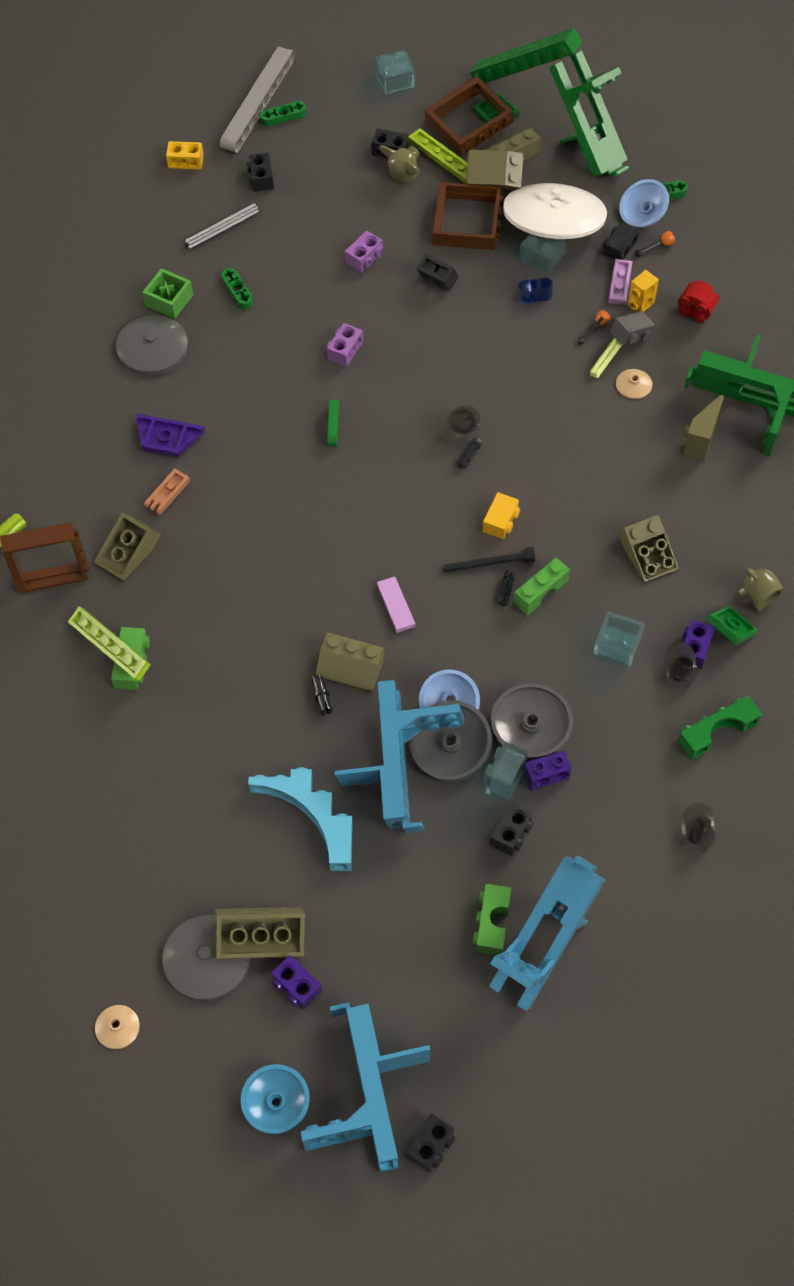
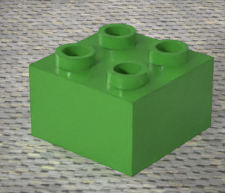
M161 268L142 292L145 307L176 319L193 296L191 281Z

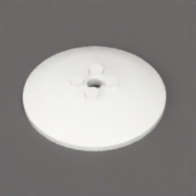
M538 183L523 186L512 191L505 198L503 206L505 217L515 227L536 236L553 239H572L590 235L604 225L607 216L605 205L595 195L574 186L557 183Z

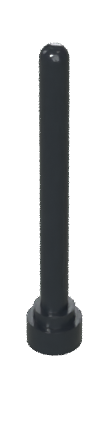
M527 547L525 550H521L520 553L446 564L443 566V571L451 572L519 560L527 561V563L535 562L534 548Z

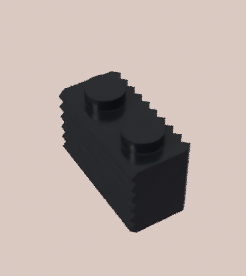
M623 222L618 227L614 226L610 238H606L603 242V254L613 259L624 260L638 240L639 229Z

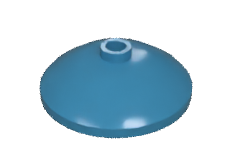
M273 1064L258 1069L247 1079L242 1089L241 1108L246 1120L255 1129L266 1134H282L294 1129L304 1119L309 1108L310 1095L304 1078L296 1070L285 1065ZM274 1100L281 1102L277 1107L273 1106L272 1103Z

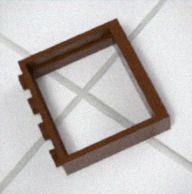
M477 76L424 110L426 122L460 156L479 144L484 143L485 140L496 135L514 122L513 110ZM477 94H480L500 114L460 139L440 118Z
M440 182L433 228V245L494 250L495 243H499V233L496 232L500 230L501 220H498V217H502V207L500 205H503L504 196H501V187ZM446 198L495 202L491 235L442 231Z
M72 522L0 536L2 553L18 593L88 580L87 571H90L85 550H83L78 529L74 530ZM71 542L77 563L23 573L15 552Z

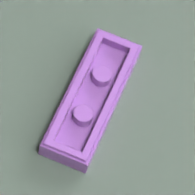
M615 259L608 303L626 305L633 261Z
M396 577L377 582V587L396 632L399 633L414 628V619Z

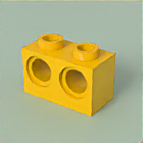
M169 141L166 154L168 168L202 169L204 157L202 143Z
M645 270L632 280L628 306L636 312H644L655 303L659 279Z

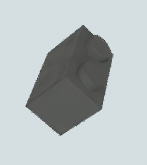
M641 311L616 318L610 332L624 346L649 339L655 324Z

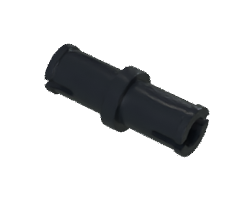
M317 675L311 678L315 692L313 694L314 699L318 702L320 714L325 715V710L326 715H329L333 711L329 701V690L325 687L323 676L319 675L318 680Z

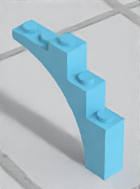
M304 767L291 769L290 777L285 775H276L275 777L255 775L254 777H249L250 793L267 794L283 799L295 805L309 816L325 840L329 853L330 871H352V816L343 813L332 816V792L324 790L312 792V769Z

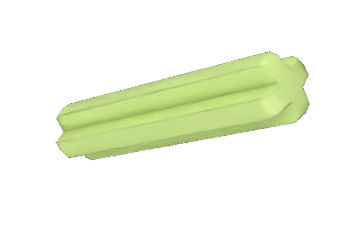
M616 338L612 340L590 370L591 377L598 378L622 346Z

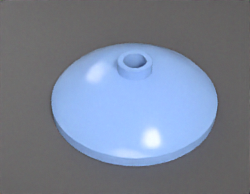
M646 179L636 182L625 191L621 198L619 212L622 219L627 225L629 224L635 228H645L655 224L662 218L668 208V191L657 180Z
M451 669L436 672L424 682L420 690V708H428L439 702L447 701L448 696H453L454 701L467 703L479 710V690L475 682L463 672Z

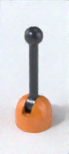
M667 231L663 233L660 241L642 250H636L635 255L640 257L642 253L660 244L664 246L674 244L675 238L672 232Z
M600 310L596 314V323L583 337L578 338V344H583L584 340L598 325L604 326L611 320L610 315L606 311Z

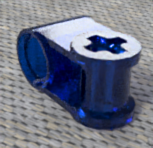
M547 277L525 279L518 285L522 293L521 301L523 303L548 301L553 296V281Z

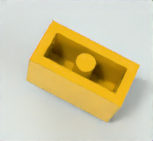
M497 492L483 521V532L504 540L506 534H510L513 528V519H517L519 516V500Z

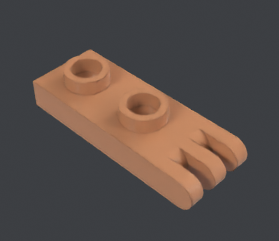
M174 468L145 501L144 506L146 508L150 507L151 511H156L158 515H161L190 482V477Z

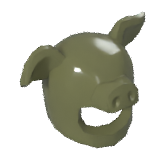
M380 145V151L388 157V168L391 177L402 184L415 180L420 171L416 161L420 154L414 146H410L408 149L399 148L392 150Z
M745 569L748 575L744 578V587L739 588L740 596L746 597L751 595L757 611H761L781 595L783 586L777 576L769 569Z

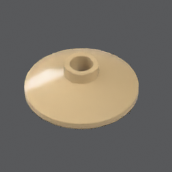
M628 369L618 375L616 388L626 398L641 399L651 392L652 380L644 371Z
M124 1005L108 1007L98 1016L95 1023L97 1039L102 1045L110 1049H122L129 1046L136 1039L140 1029L138 1016L131 1008ZM116 1021L120 1022L119 1027H117V1028H113V1027H112V1024H113L114 1022H116Z

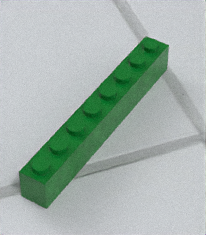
M572 28L478 60L469 73L473 78L477 76L484 83H488L571 56L582 44V40L576 30Z

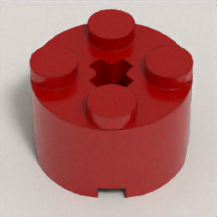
M696 280L694 283L689 282L678 299L679 313L683 316L695 318L698 323H704L720 300L718 292L715 294L713 292L714 288L704 281Z

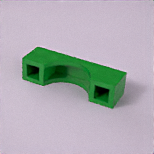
M749 696L743 699L737 698L730 706L719 708L710 717L704 716L697 724L684 727L680 731L678 742L690 759L693 760L709 751L712 743L711 733L720 727H732L743 733L759 724L763 714Z

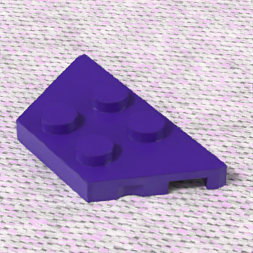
M136 414L141 445L144 451L179 457L205 433L204 426Z

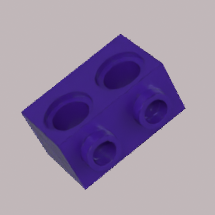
M692 620L690 627H685L682 636L686 638L685 642H680L677 654H680L679 662L702 669L715 627Z
M561 751L526 762L524 775L531 791L570 779L572 768L565 751Z
M291 955L271 973L274 980L272 984L280 992L284 990L289 995L287 997L288 1000L295 1007L299 1005L303 1010L322 992L321 984ZM285 973L293 974V977L289 980L282 978ZM303 987L309 990L305 995L297 993Z

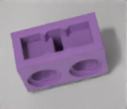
M365 231L345 250V263L362 273L371 266L377 257L379 258L382 255L383 240Z
M343 323L341 328L336 330L333 340L329 341L326 346L328 360L347 367L363 343V330Z

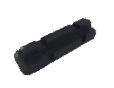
M473 438L461 454V457L456 461L459 468H466L476 454L477 449L482 445L479 438Z
M505 571L498 597V604L501 606L508 605L515 579L514 571Z

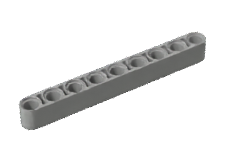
M277 47L223 133L220 140L221 149L238 153L258 121L260 113L266 108L293 64L295 51Z

